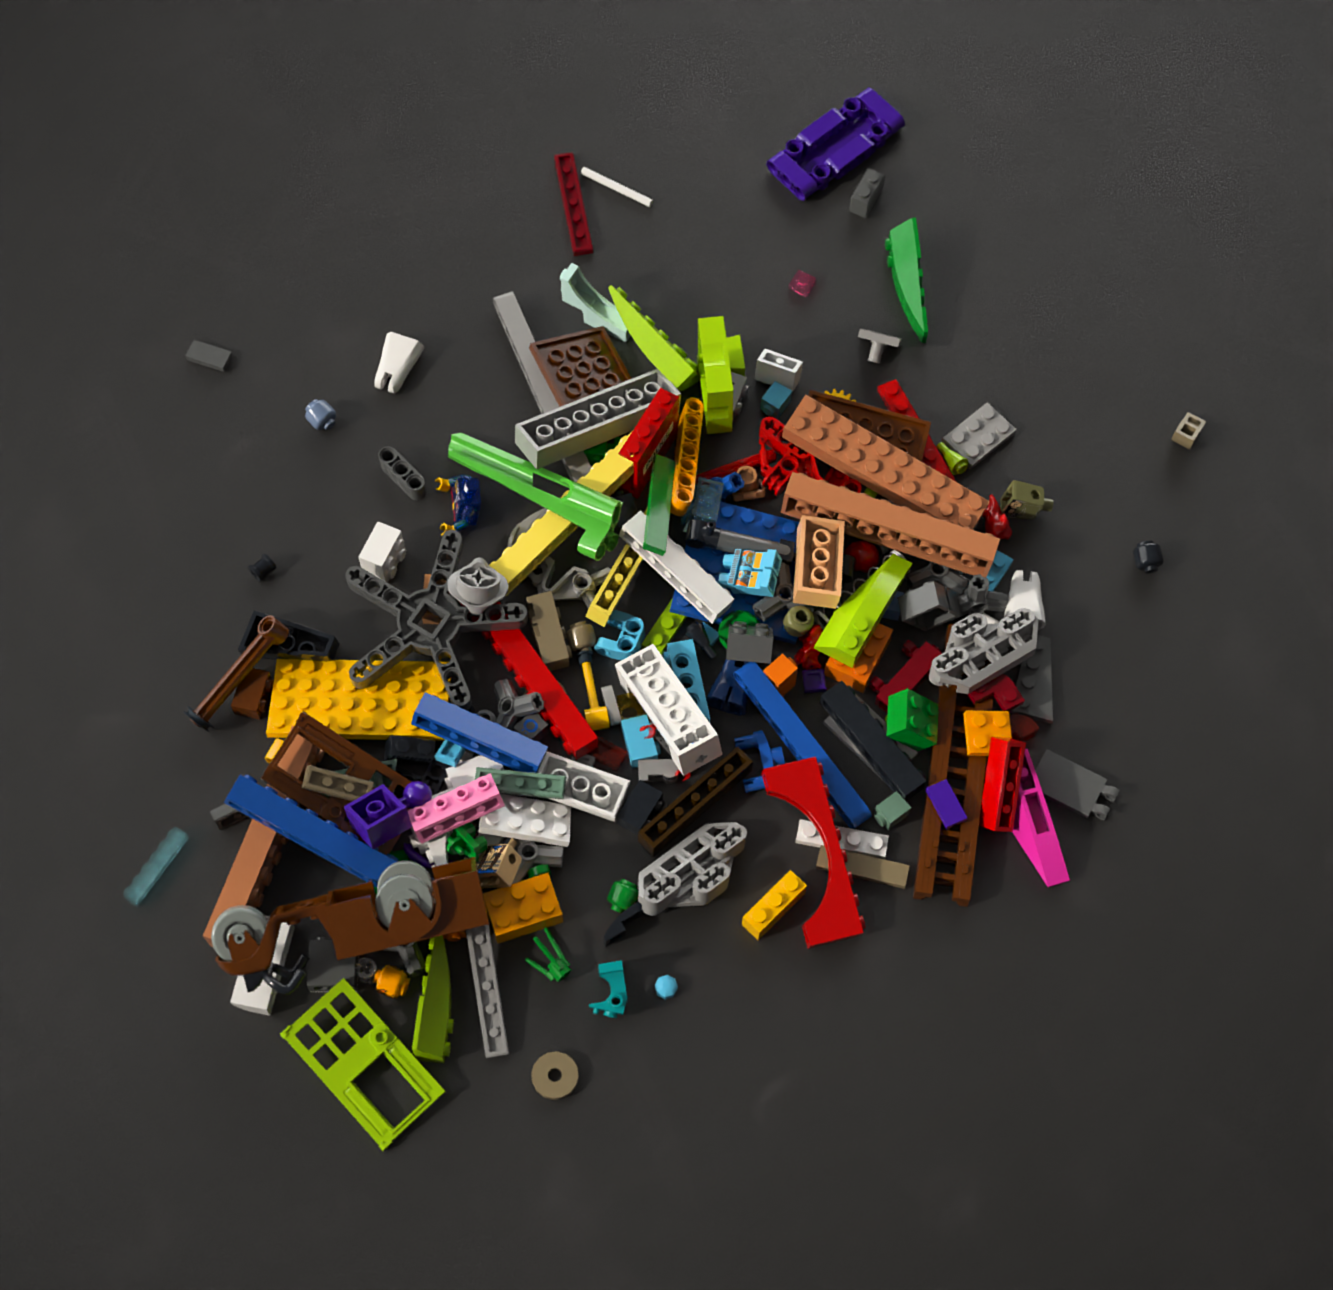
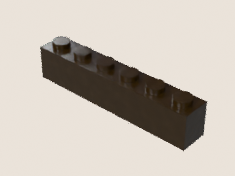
M737 746L638 832V842L654 857L752 771L753 761Z

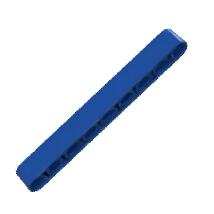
M748 662L735 671L733 675L738 684L798 761L816 757L817 763L821 762L824 775L821 776L823 784H827L830 797H827V799L851 829H855L872 817L867 805L757 663Z

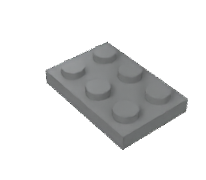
M987 402L944 436L942 442L950 450L968 459V467L972 469L1012 437L1017 429Z

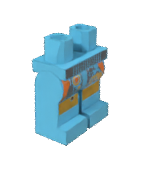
M735 549L734 554L724 555L723 566L725 569H730V573H721L718 583L721 587L730 588L733 594L741 593L774 597L777 584L776 577L779 575L782 559L777 550L768 549L767 552H755Z

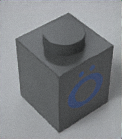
M537 713L526 715L513 727L514 731L536 741H540L549 733L548 724Z

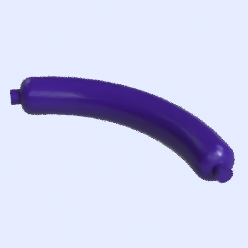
M403 844L404 852L412 861L425 868L432 869L431 865H435V863L430 864L429 860L418 854L410 844Z

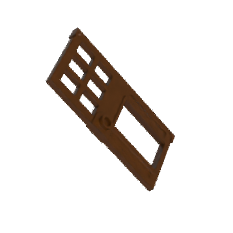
M302 711L296 720V724L260 779L306 809L316 812L321 819L334 822L338 825L339 830L345 833L349 831L359 837L358 840L366 844L350 824L345 821L347 814L344 806L353 801L330 796L328 799L321 793L303 789L302 781L277 766L297 734L348 766L349 768L345 775L369 781L374 772L377 771L392 781L388 787L392 793L397 785L405 789L411 781ZM401 834L380 845L378 851L384 855L389 854Z

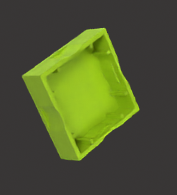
M724 317L698 318V367L707 434L732 432L733 384Z

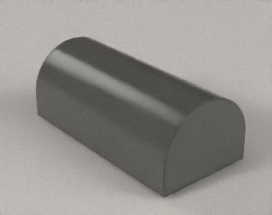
M223 804L210 811L219 830H223L248 817L227 804Z

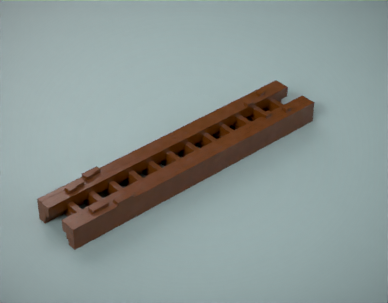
M954 624L948 625L946 631L944 652L949 640L951 628ZM989 660L984 661L985 666L978 670H981L984 667L988 666L989 664H991V662ZM965 673L961 675L962 678L968 677ZM943 685L939 686L937 704H939L937 744L933 745L931 749L927 787L947 778L965 780V790L952 788L958 801L963 803L962 809L967 816V820L960 823V832L940 829L941 819L926 793L913 898L922 900L925 897H932L934 884L953 887L952 901H956L958 906L967 907L971 897L987 756H968L967 748L951 746L952 737L966 739L965 727L953 726L954 717L964 718L963 713L966 710L992 711L993 695L976 703L974 708L957 706L956 697L968 699L970 697L968 694L956 692L957 685H951L950 687ZM949 757L968 760L967 769L949 767ZM939 842L957 844V853L938 850ZM936 863L956 866L955 875L935 872Z

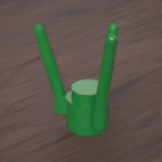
M545 927L544 931L559 958L555 959L544 944L535 936L533 940L551 961L547 966L550 970H546L528 957L525 958V961L546 975L550 981L555 979L557 982H560L572 971L569 967L571 964L565 959L548 927Z

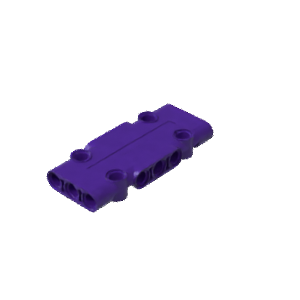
M867 88L855 98H847L841 109H831L803 129L796 139L789 140L783 151H780L766 162L767 168L798 199L803 201L817 190L826 189L832 179L838 180L869 158L876 148L883 147L889 137L905 126V120L872 88Z

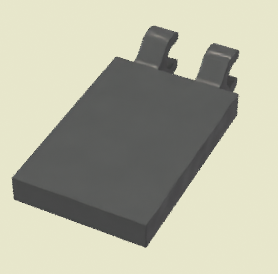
M1046 749L1035 770L1046 799L1086 819L1089 814H1092L1104 821L1110 808L1102 804H1096L1099 795L1114 803L1120 791L1116 787L1106 786V778Z

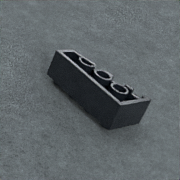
M256 610L253 611L238 647V651L241 654L258 636V625L268 614ZM275 617L288 627V637L280 645H272L261 658L327 662L334 660L340 643L333 635Z

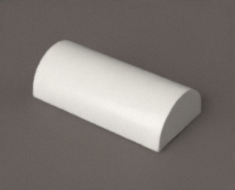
M548 751L537 772L567 777L564 800H551L613 822L617 821V815L625 804L631 782L628 779Z

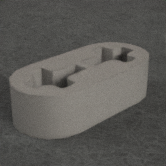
M612 685L601 687V694L604 705L607 708L610 726L621 724V717Z

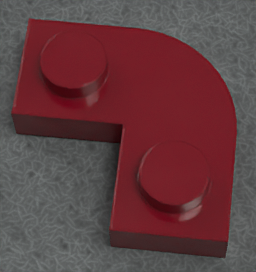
M1001 674L968 694L973 704L993 695L1003 711H1010L1024 704L1025 701L1013 681L1005 674Z

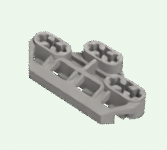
M1021 608L1001 619L998 624H988L987 618L980 613H973L955 623L951 628L945 652L932 661L929 673L930 682L937 686L946 685L950 687L951 685H957L956 692L969 694L1035 654L1037 645V617L1030 609ZM1012 646L1015 649L1006 654L1009 650L1008 647ZM989 660L991 662V664H989L988 666L984 667L981 670H978L985 666L984 661ZM965 673L968 677L964 680H961V675Z
M737 822L704 824L640 871L638 875V901L642 904L644 913L654 916L661 913L667 907L706 905L723 893L728 887L733 858L744 850L747 836L745 827ZM717 829L724 830L716 837H714V833L717 831ZM701 843L704 847L699 850L698 845ZM678 860L681 864L676 867L675 862Z

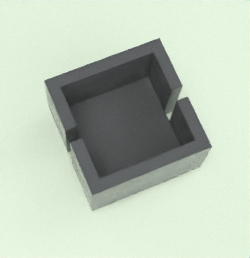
M935 581L926 582L922 587L908 590L904 595L897 597L902 621L912 626L915 625L916 628L923 631L930 630L962 616L957 593Z
M735 621L734 624H729L726 660L771 664L773 628L763 623L750 626L742 621Z

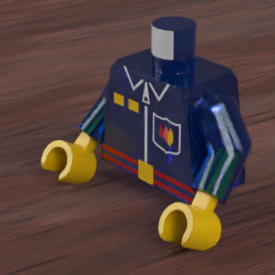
M467 474L453 476L449 480L437 478L435 482L441 483V485L436 490L448 492L450 487H452L451 495L454 514L452 526L446 523L440 526V529L444 531L441 536L448 530L459 532L470 525H476L481 508L479 479L472 478Z

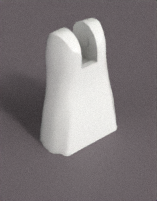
M387 333L380 364L375 376V387L382 390L388 377H390L388 392L394 394L398 392L410 370L422 354L424 345L418 340L400 334Z
M1016 570L1011 580L1009 601L1005 609L1004 618L1018 609L1027 608L1037 617L1038 630L1043 629L1046 623L1039 575L1037 572L1031 571L1029 581H1023V570Z

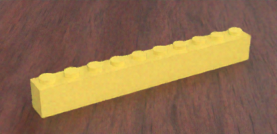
M630 434L623 436L619 444L614 449H610L604 459L599 463H595L590 472L585 477H580L577 483L610 497L634 474V462L618 455ZM567 490L561 498L565 497L568 494L569 490ZM547 510L541 519L538 518L534 521L532 527L526 533L524 532L518 537L517 542L512 547H507L503 551L502 556L497 561L490 563L489 566L506 578L508 582L507 595L579 526Z

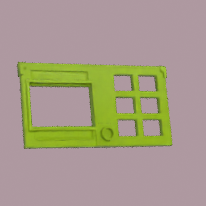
M344 978L298 1020L280 1033L282 1038L287 1040L377 1142L382 1151L386 1150L397 1136L446 1092ZM341 993H344L356 1006L345 1018L331 1005ZM325 1008L338 1021V1024L327 1034L313 1020ZM360 1012L374 1026L363 1038H360L349 1025V1022ZM307 1024L321 1038L310 1050L296 1037V1034ZM343 1028L356 1041V1044L345 1054L331 1040ZM325 1044L339 1058L328 1070L314 1057V1054ZM382 1054L388 1058L424 1099L395 1128L353 1082Z

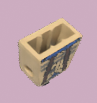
M505 837L502 844L488 845L487 850L479 856V861L476 862L482 888L511 887L522 861L521 856L514 850L517 842L513 838Z

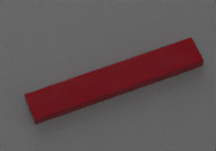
M574 153L555 154L554 161L573 256L592 254L593 246Z

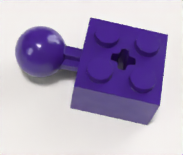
M414 781L405 787L403 797L398 799L382 784L347 804L344 808L353 830L372 849H375L411 828L412 825L407 809L419 807L432 799V792L426 783Z

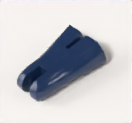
M725 660L718 677L706 697L707 704L711 708L737 716L745 715L749 697L733 675L740 668L736 667L738 661Z

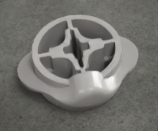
M479 557L475 558L469 565L454 572L448 579L447 588L449 593L465 605L472 614L479 615L486 608L502 600L507 595L508 582L503 575L489 566L485 559Z

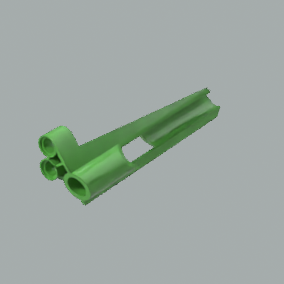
M451 434L448 458L502 484L585 529L586 531L577 546L578 552L599 561L604 556L606 550L611 552L615 549L619 536L614 533V528L618 523L623 502L542 467L536 469L531 462L466 434ZM533 473L569 488L568 494L563 498H558L533 487Z

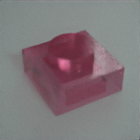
M798 270L789 283L788 289L807 297L816 283V278Z

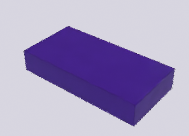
M947 779L926 788L925 791L946 829L967 820V816Z

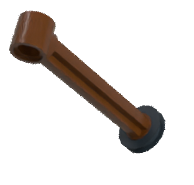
M268 615L260 621L258 636L195 710L187 706L189 710L187 712L183 711L199 728L201 727L209 732L208 728L210 726L213 727L209 723V719L267 650L272 645H280L286 640L289 629L274 616Z

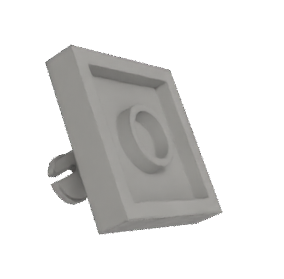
M863 328L859 330L858 334L859 338L871 340L872 346L868 361L876 363L881 362L884 345L899 347L902 340L899 337Z

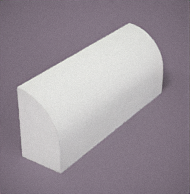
M287 922L281 923L272 963L284 967L295 929L294 925H287ZM273 973L272 976L280 981L281 976ZM238 976L230 1003L243 1010L270 1016L277 991L272 989L263 980L255 991L248 993L243 976Z

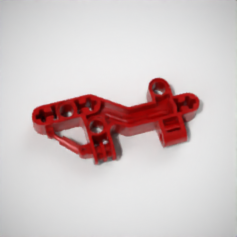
M765 417L761 421L759 430V444L761 445V450L759 451L760 473L764 477L762 485H768V489L770 491L775 490L774 495L778 496L787 488L792 472L804 473L810 478L824 480L819 475L813 455L791 442L788 444L781 442L787 441L782 438L785 425L774 417ZM765 444L783 456L773 468L769 466L768 450L765 449ZM784 467H790L793 470H786ZM848 479L841 485L849 490L861 493V484L855 479Z

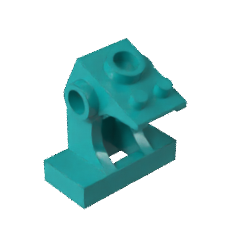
M622 960L598 964L599 977L604 978L610 984L611 994L603 1002L589 1004V1008L594 1009L593 1014L599 1015L600 1010L604 1011V1016L611 1018L623 1015L627 1002V993ZM613 998H618L620 1004L614 1005L612 1004L611 1000Z

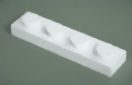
M800 819L796 843L819 848L821 845H824L814 824L811 821ZM835 826V828H839L841 833V841H839L841 850L844 849L885 860L888 835Z

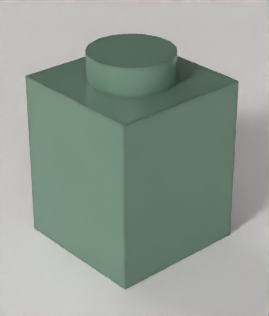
M896 791L876 806L874 818L881 827L885 826L889 831L909 816L911 807Z

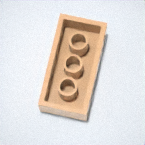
M802 515L797 528L793 603L836 609L841 597L845 521Z

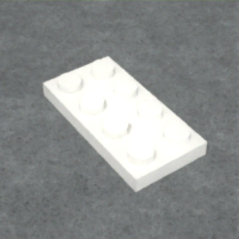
M500 794L505 806L480 817L479 833L568 847L570 843L571 806Z

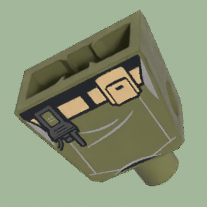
M1013 480L1000 498V509L1007 518L1035 519L1041 510L1052 511L1053 499L1044 498L1043 487Z

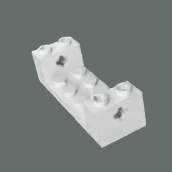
M654 644L615 664L621 686L630 699L636 697L669 745L672 760L683 776L722 755L718 734Z

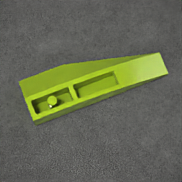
M610 285L608 289L625 327L655 367L680 391L700 381L699 367L690 358L686 359L688 354L675 343L672 345L668 341L669 337L661 329L658 331L654 327L655 322L648 315L644 317L640 313L642 309L634 301L630 303L626 299L628 295L622 288L618 287L616 289Z

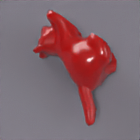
M992 494L989 496L990 502L987 509L982 515L985 519V533H990L1000 540L1009 539L1012 535L1009 521L1006 515L1002 514Z
M813 625L806 635L799 637L803 647L798 650L793 660L797 666L802 664L805 670L821 668V664L818 662L820 651L814 649L824 630L821 625Z

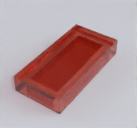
M597 735L598 747L587 755L596 757L595 761L617 772L627 757L628 751Z

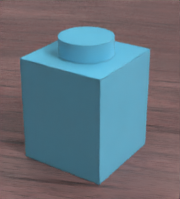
M775 381L761 398L760 409L766 415L778 419L790 404L792 391Z

